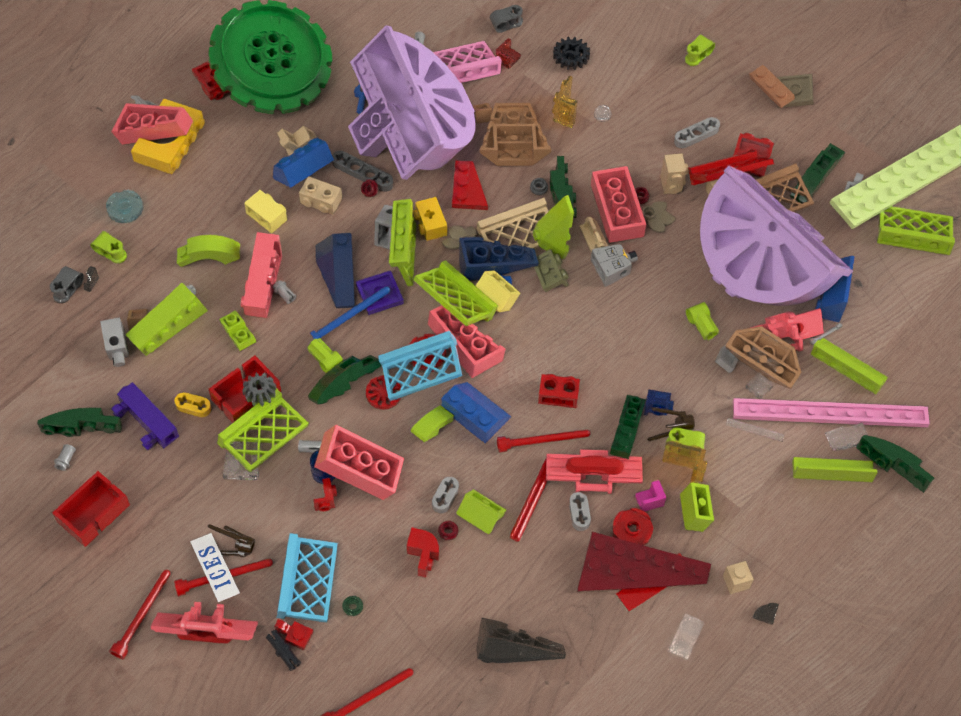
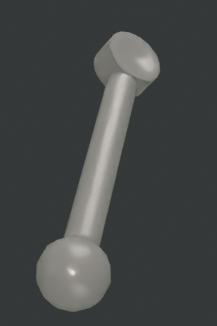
M839 323L820 336L811 338L810 344L814 345L817 340L839 330L842 324Z

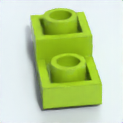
M236 310L219 319L239 351L256 343L254 335L246 327L244 320Z
M440 405L422 417L411 428V432L423 442H426L437 436L440 428L453 422L454 415Z

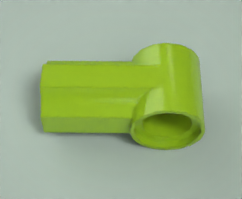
M705 302L686 309L688 321L691 324H695L704 340H711L718 335L719 330L711 319L710 310Z
M320 338L311 341L307 347L325 373L343 361L341 355L337 351H332Z

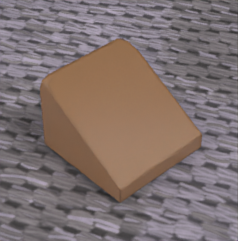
M489 103L473 105L476 123L490 122L492 108Z
M148 309L129 310L127 317L129 331L148 314Z

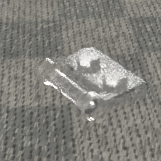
M235 441L231 444L234 449L243 450V442ZM246 442V450H257L258 442ZM260 443V450L263 449V443ZM226 449L223 470L224 479H259L258 467L251 473L245 471V467ZM252 455L251 465L257 461V455Z

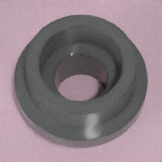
M536 178L531 182L530 190L536 195H543L548 190V184L543 178Z

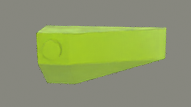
M569 195L564 196L543 216L533 230L534 240L538 242L539 247L546 251L551 249L555 254L558 253L561 259H565L569 252V246L566 245V242L571 238L569 228L572 227L574 216Z

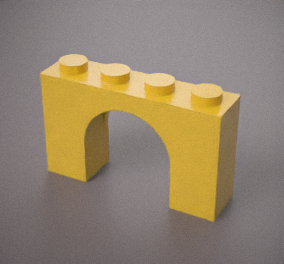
M163 99L159 106L183 107L192 118L193 122L187 135L178 136L177 139L166 144H158L139 138L131 153L134 162L173 174L175 169L179 168L183 156L188 153L191 143L196 140L197 133L203 128L205 120L203 119L202 111Z

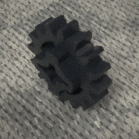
M567 37V40L561 38V41L556 42V47L553 48V59H556V64L561 63V68L567 66V70L570 67L576 70L577 66L582 68L583 64L587 65V61L590 58V48L587 47V43H582L583 39L577 41L576 37L573 39Z

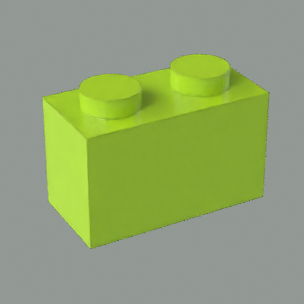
M690 483L680 493L684 526L686 530L703 532L714 521L709 485Z

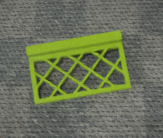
M411 199L393 201L389 255L390 266L399 268L407 286H413L417 224L412 216L413 202Z
M891 206L879 213L877 243L950 255L955 244L953 217ZM884 212H890L893 216L889 218ZM903 215H908L912 219L907 221ZM921 218L928 219L930 222L924 223ZM898 219L902 224L897 225L893 220ZM939 221L948 222V225L942 226ZM916 222L920 227L915 228L912 223ZM934 225L939 230L934 231L930 228V226Z
M447 261L441 262L438 268L416 275L413 279L465 326L483 319L486 322L492 320L498 308L494 301Z
M278 389L275 391V398H271V403L265 401L263 407L258 403L218 434L217 444L222 449L226 448L250 473L309 424L282 398V393ZM282 405L287 410V415L275 414V409ZM271 418L272 426H261V420ZM275 419H286V427L275 426ZM289 420H297L301 425L297 428L289 427ZM258 430V438L246 437V432ZM261 430L272 431V439L260 438ZM275 431L286 432V437L284 439H274ZM235 441L243 442V450L234 449L231 444ZM246 442H258L257 450H246ZM260 443H272V448L269 451H260ZM245 454L257 455V461L251 465L245 460Z

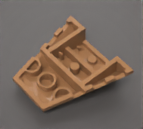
M495 103L490 123L483 139V145L480 148V153L497 166H533L551 153L552 149L547 144L546 136L541 131L542 128L537 122V117L530 103Z

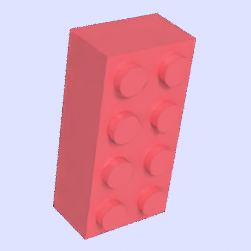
M624 166L592 172L591 187L608 242L612 243L644 237L646 222L628 167Z
M335 425L324 433L314 467L384 500L396 491L404 458Z

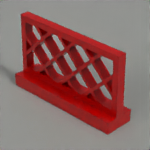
M750 151L688 167L691 185H698L719 179L725 173L724 170L728 166L748 172L772 165L774 160L773 158L758 157L757 151Z

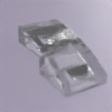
M863 423L848 428L843 426L825 433L832 451L856 447L862 436L868 435Z
M685 613L668 651L688 660L704 622Z

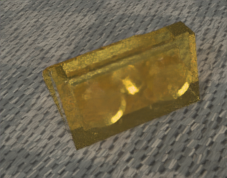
M569 75L567 80H563L560 92L555 93L553 98L555 105L553 106L552 113L554 114V122L573 128L578 101L570 98L573 77Z
M667 441L662 461L693 469L690 483L703 482L708 462L704 461L706 450L695 445H683L678 441Z

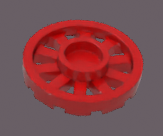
M384 375L374 377L366 386V399L370 405L377 409H390L401 400V398L389 400ZM397 382L392 389L393 393H396L394 392L395 390L400 391L401 385Z

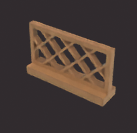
M797 164L756 179L780 203L784 201L791 204L788 210L792 212H797L814 204L799 174ZM797 179L799 183L798 189L787 186L789 181ZM776 186L783 188L781 196L771 193L772 188ZM785 190L796 193L793 200L783 197ZM800 194L805 196L808 202L801 204L795 200L797 195Z

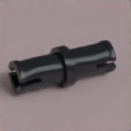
M277 629L271 631L272 635L268 634L266 639L276 650L275 654L277 657H281L290 671L295 670L296 667L293 663L298 667L301 661L298 660L291 650V645L283 640Z

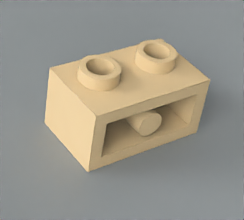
M683 154L664 155L660 175L664 194L682 192L683 185H686L685 175L688 174V165L684 163Z
M308 176L299 192L300 203L306 207H313L323 213L333 215L342 200V191L340 187Z

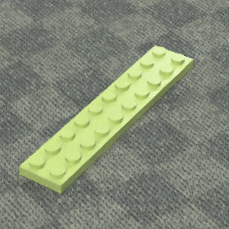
M961 125L835 196L829 203L851 229H854L961 166Z

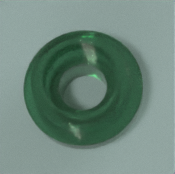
M357 596L347 597L342 604L344 613L348 616L359 615L363 610L362 600ZM352 604H355L357 606L355 609L349 608V606Z

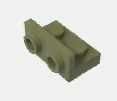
M550 249L537 256L539 264L534 268L545 292L560 284H563L565 287L569 286L567 281L569 276L566 270L561 267L563 261L558 253L555 254Z

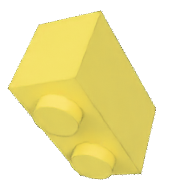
M261 190L244 203L246 214L270 233H273L287 221L286 208L282 204L276 203L268 193L265 194Z
M495 270L485 271L476 285L478 289L498 305L497 312L510 311L521 294Z

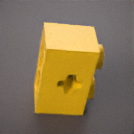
M433 197L415 202L413 215L416 221L419 220V231L421 235L425 236L426 241L447 236V223L437 198Z

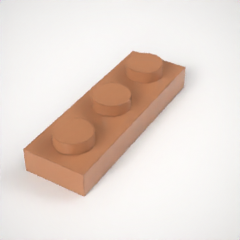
M764 65L749 74L750 79L780 108L795 99L794 94Z

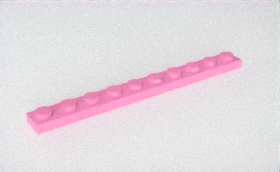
M733 399V419L928 427L930 424L928 407Z

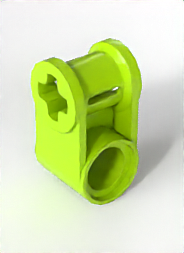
M699 35L687 46L688 54L685 57V62L690 66L698 65L713 52L715 43L703 35Z
M102 231L90 244L97 254L106 257L113 263H122L127 258L122 242L105 231Z
M677 427L670 430L669 437L666 440V446L670 451L685 453L691 456L703 455L704 433Z

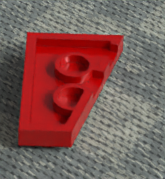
M455 160L452 208L488 210V204L473 161Z

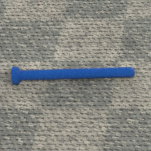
M389 287L382 288L317 332L313 330L310 332L312 338H322L387 295L390 292Z

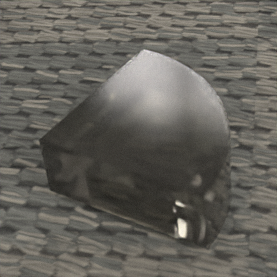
M92 266L88 268L86 275H88L87 282L83 284L84 290L91 292L99 279L96 268Z
M768 603L761 606L755 611L753 618L773 625L779 604Z

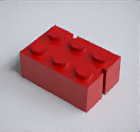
M256 355L241 365L244 379H242L241 370L236 368L209 388L211 400L221 411H224V414L232 423L254 407L252 401H246L242 392L244 388L243 383L248 381V376L255 377L256 372L259 376H262L265 372L267 378H273V383L276 384V388L281 392L279 379Z
M97 471L55 509L52 514L60 526L86 547L99 535L97 531L100 530L102 532L130 506L126 494L114 484L112 485L111 481Z

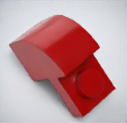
M411 527L406 546L407 554L420 557L418 576L426 577L427 571L432 570L433 561H439V544L435 536L430 532Z

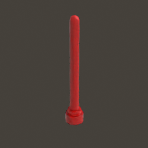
M579 430L517 439L502 436L497 437V447L499 453L507 452L511 447L589 437L590 431Z
M265 559L229 569L232 577L271 567L273 560ZM206 576L187 581V579L182 580V578L174 580L178 597L186 595V592L190 591L189 589L210 584Z
M166 569L161 573L122 639L117 641V643H113L109 650L113 656L123 660L127 655L128 643L170 576L169 570Z
M407 668L335 712L327 711L320 716H346L411 677L413 670Z

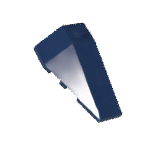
M351 233L332 234L315 245L316 263L322 273L336 309L355 307L352 235Z
M480 237L459 238L460 271L468 280H480L485 271L495 270L499 275L535 267L539 264L535 249L514 244L511 246L502 245L500 241H494L493 243L483 241L484 238Z

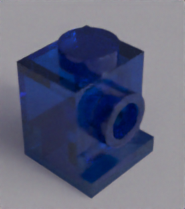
M648 389L644 415L648 416V413H653L657 416H667L666 413L652 411L651 408L673 410L674 401H671V393Z

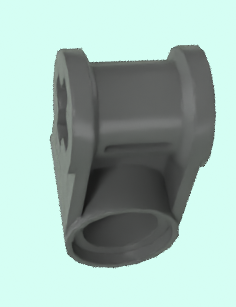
M512 5L492 12L489 18L496 32L502 33L522 25L523 19L521 15L523 10L519 5Z
M67 266L61 269L50 284V290L54 293L53 298L57 303H65L70 299L77 288L81 286L84 280L83 273Z

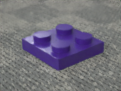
M391 270L356 281V287L362 301L386 286L390 289L387 295L366 308L368 315L404 304L403 297Z

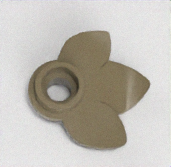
M657 201L651 206L647 205L641 209L645 222L648 223L649 228L653 231L665 232V226L672 224L676 219L672 214L665 211L667 207L666 202Z
M452 226L449 228L450 237L443 240L442 244L448 249L459 248V238L476 237V229L472 226L466 229L461 226Z

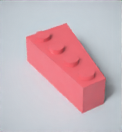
M126 103L111 132L122 145L136 143L139 138L150 141L187 135L193 120L183 107Z
M257 232L249 276L245 283V296H242L241 307H243L245 315L263 318L268 316L274 292L273 286L276 283L282 260L279 235Z
M442 305L430 311L428 326L436 335L447 331L454 335L457 341L456 348L459 362L471 378L503 361L506 349L501 345L495 344L488 335L485 336L479 332L478 327L474 324L465 326Z

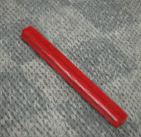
M546 459L510 534V538L516 542L521 540L548 481L546 480Z

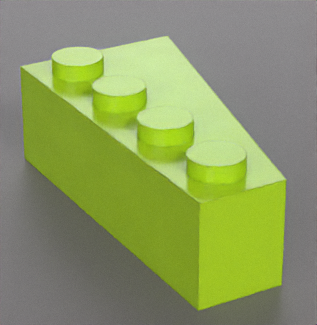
M181 283L125 335L147 356L208 310Z

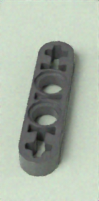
M344 151L333 153L334 160L332 164L335 168L363 182L368 179L375 180L378 184V189L383 192L390 191L393 188V177L390 174ZM352 165L360 166L357 170H352L350 167ZM368 172H372L375 174V176L371 178L366 177L365 175Z

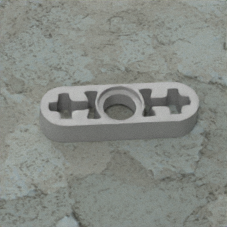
M709 117L678 131L675 134V146L684 149L717 134L720 128V121L717 118ZM698 130V131H700L702 134H701V135H695V134H693V131Z

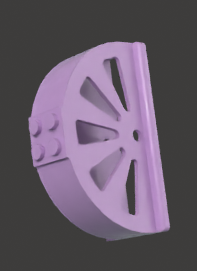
M386 25L350 62L369 103V106L348 126L360 155L377 157L388 146L401 178L407 180L418 169L434 170L441 168L472 140L475 132V111L462 83L458 81L456 76L439 57L415 39L393 31L391 26Z
M731 166L724 170L725 173L716 182L705 202L701 217L700 237L702 250L710 267L709 272L713 275L712 279L719 285L723 284L726 287L725 291L731 297L745 298L769 305H796L818 297L830 289L843 275L848 277L853 272L822 242L824 237L798 213L787 210L750 174Z

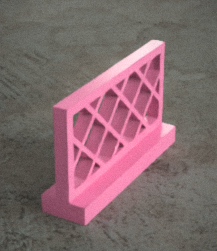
M485 41L433 52L443 62L449 63L447 67L460 83L497 75L501 71L500 57L494 56ZM483 48L484 51L482 52L475 49ZM461 52H467L468 55L461 54ZM472 54L480 56L479 59L471 57ZM449 55V56H453V57H452V59H450V58H447V57H444V56ZM456 58L463 59L464 61H457Z

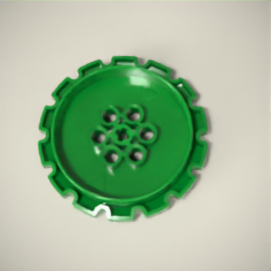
M259 0L243 3L241 10L233 8L222 16L221 25L217 24L214 27L209 42L213 46L209 47L208 51L209 66L211 69L216 70L214 72V79L223 91H231L230 98L243 107L253 105L256 112L274 114L276 109L280 110L282 114L298 111L301 103L308 106L320 96V88L324 89L328 83L332 71L328 66H331L333 59L331 46L325 44L327 36L317 23L312 24L309 22L310 16L296 7L289 9L286 3L268 0L267 4H262Z

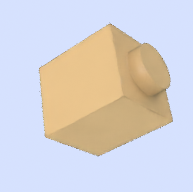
M746 561L727 566L723 574L730 594L750 589L754 580Z

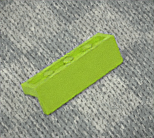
M824 338L820 341L817 340L813 346L812 356L874 394L879 392L887 380V376Z
M794 457L792 460L793 478L873 482L878 473L877 469H873V461Z

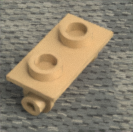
M587 217L585 224L579 225L592 253V249L606 247L608 244L597 221L592 217Z

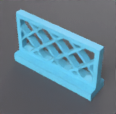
M450 331L378 356L379 362L383 367L390 401L463 376L456 348L457 341ZM451 348L452 352L448 359L441 356L445 349ZM432 354L435 356L430 365L423 362L428 355ZM439 358L446 361L441 370L434 367ZM415 361L417 364L412 371L406 369L409 362ZM449 364L455 366L456 372L445 373ZM421 365L428 367L423 376L416 374ZM399 368L395 377L389 375V369ZM432 370L438 372L435 379H427ZM403 371L410 374L405 383L398 380ZM414 376L421 379L416 386L412 387L409 385ZM396 382L403 385L399 392L393 393L392 389Z
M289 534L276 618L285 619V617L327 623L338 543L300 538L298 534ZM300 544L309 545L313 551L304 556L300 551ZM324 547L332 548V555L326 559L319 552ZM316 553L322 562L313 567L308 558ZM305 562L310 570L301 575L297 570V566ZM323 565L329 570V574L324 578L316 571ZM311 573H314L319 580L313 586H310L305 580V577ZM302 581L307 590L299 595L294 589V585ZM320 584L327 590V593L322 597H319L313 590ZM311 592L316 601L308 606L302 597ZM297 600L305 608L301 612L291 611V605ZM319 603L324 609V615H315L311 608Z

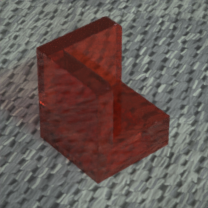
M509 38L496 49V57L499 56L501 64L508 69L521 58V54L511 48V39Z

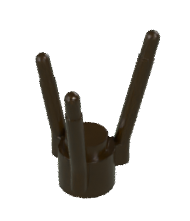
M651 408L652 411L678 416L675 418V423L667 424L666 428L677 427L693 430L695 427V420L692 414L686 415L685 411ZM670 431L649 437L647 440L652 441L667 437Z
M211 524L208 525V528L236 540L235 548L238 551L220 550L222 555L245 557V554L250 555L255 545V539L246 536L228 526H224L225 530Z

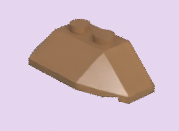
M762 326L736 330L725 346L738 360L770 381L789 389L792 388L802 373L795 347Z

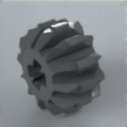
M256 372L255 377L248 376V381L243 383V395L246 401H252L254 406L260 403L263 407L265 401L271 403V398L276 396V384L273 383L272 377L267 378L265 372L262 376H259Z

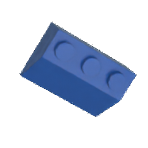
M314 138L304 147L296 149L290 156L280 159L279 163L274 165V180L291 188L332 162L334 158L327 142Z
M855 256L841 258L853 270ZM852 273L848 277L843 275L830 289L821 294L820 299H817L815 309H821L822 319L840 322L848 303Z
M468 382L454 385L441 398V406L454 415L453 419L485 444L511 418L508 413Z

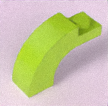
M218 235L191 237L187 239V245L177 248V264L183 267L198 260L213 259L226 265L240 259V243Z

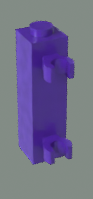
M133 382L128 386L122 387L117 393L120 403L111 408L114 412L113 415L122 418L128 411L149 433L140 439L143 443L142 446L146 450L151 449L156 442L164 449L179 437L177 428Z

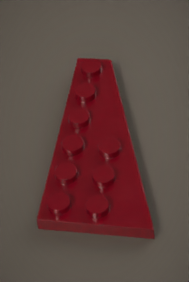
M591 532L577 592L706 585L711 564Z

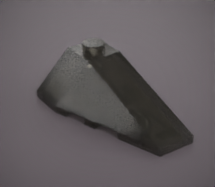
M481 618L476 651L477 658L485 663L565 659L566 657L564 645L540 636L535 639L526 634L527 631L522 629L516 632L508 629V624Z

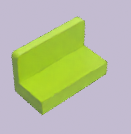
M473 489L465 494L456 514L485 533L490 534L496 522L504 516L506 509Z

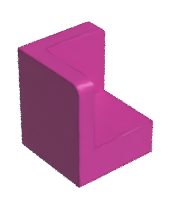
M659 480L652 482L650 489L635 494L640 510L644 512L662 507L666 501V495Z

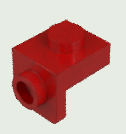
M330 478L322 479L325 497L313 500L315 511L325 512L335 508L334 497L337 496L336 485H331Z

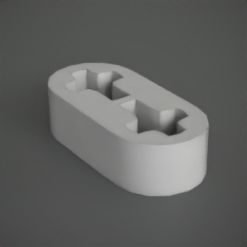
M446 477L442 480L432 499V508L435 512L445 513L451 507L459 491V482L456 478ZM453 484V488H450L449 492L447 493V486ZM444 497V504L438 506V502H441Z
M581 492L573 493L569 500L572 525L576 530L584 531L589 528L591 522L588 499ZM576 499H579L581 502V509H578L577 503H575ZM580 514H582V519L585 520L584 524L578 521Z

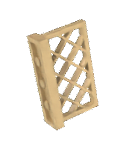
M542 198L478 221L477 233L484 238L483 241L494 243V241L489 240L486 234L492 232L498 235L496 241L499 240L500 236L510 239L508 246L511 245L512 241L522 244V246L525 245L533 249L539 248L538 242L532 244L526 242L529 235L533 236L531 228L533 224L536 225L538 222L535 220L536 216L543 213L546 215L549 212L546 207L547 203ZM524 220L530 222L529 230L520 227V222ZM509 226L515 229L512 236L502 232L504 227ZM517 230L527 233L524 240L514 237Z

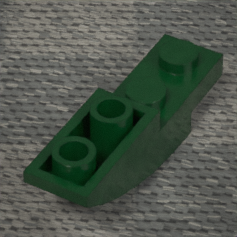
M831 143L825 150L819 153L802 176V180L811 198L822 186L825 178L844 157L845 151ZM792 192L790 197L794 199L796 193ZM797 195L796 201L799 203L808 202L805 196Z
M557 156L556 170H550L549 183L552 199L556 205L564 196L569 195L574 211L573 218H576L577 207H573V203H576V192H573V186L568 185V178H565V174H568V163H564V156Z
M369 355L362 359L351 356L343 360L318 381L308 395L309 400L319 405L328 402L329 399L335 396L343 395L345 391L351 389L349 382L356 381L359 377L373 373L375 369L381 367L379 359Z
M627 394L611 446V455L629 459L646 399Z
M101 408L69 409L48 415L37 422L41 433L46 435L62 434L66 437L81 436L82 429L88 432H94L95 430L104 431L109 434L114 432L121 433L122 430L120 418L104 415Z
M863 435L856 446L863 455H866L875 462L877 466L886 472L892 468L923 493L935 479L920 467L923 462L920 458L894 443L877 437Z

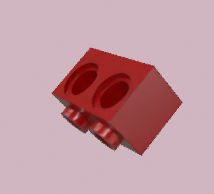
M541 374L538 404L576 408L580 379L572 376L560 377L554 374Z

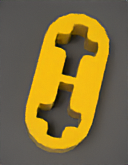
M183 392L179 393L174 400L176 408L180 412L198 417H206L211 413L212 408L207 398ZM184 400H187V403L181 405L180 402H184ZM202 405L206 406V408L199 410V407H202Z

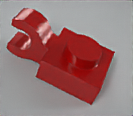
M278 619L274 626L278 633L286 635V643L302 650L306 648L313 634V629L296 621L290 626L283 620Z

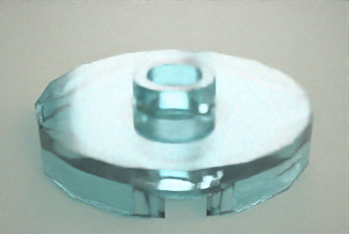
M130 190L113 193L106 203L107 213L112 220L119 223H130L142 214L143 201L139 194Z

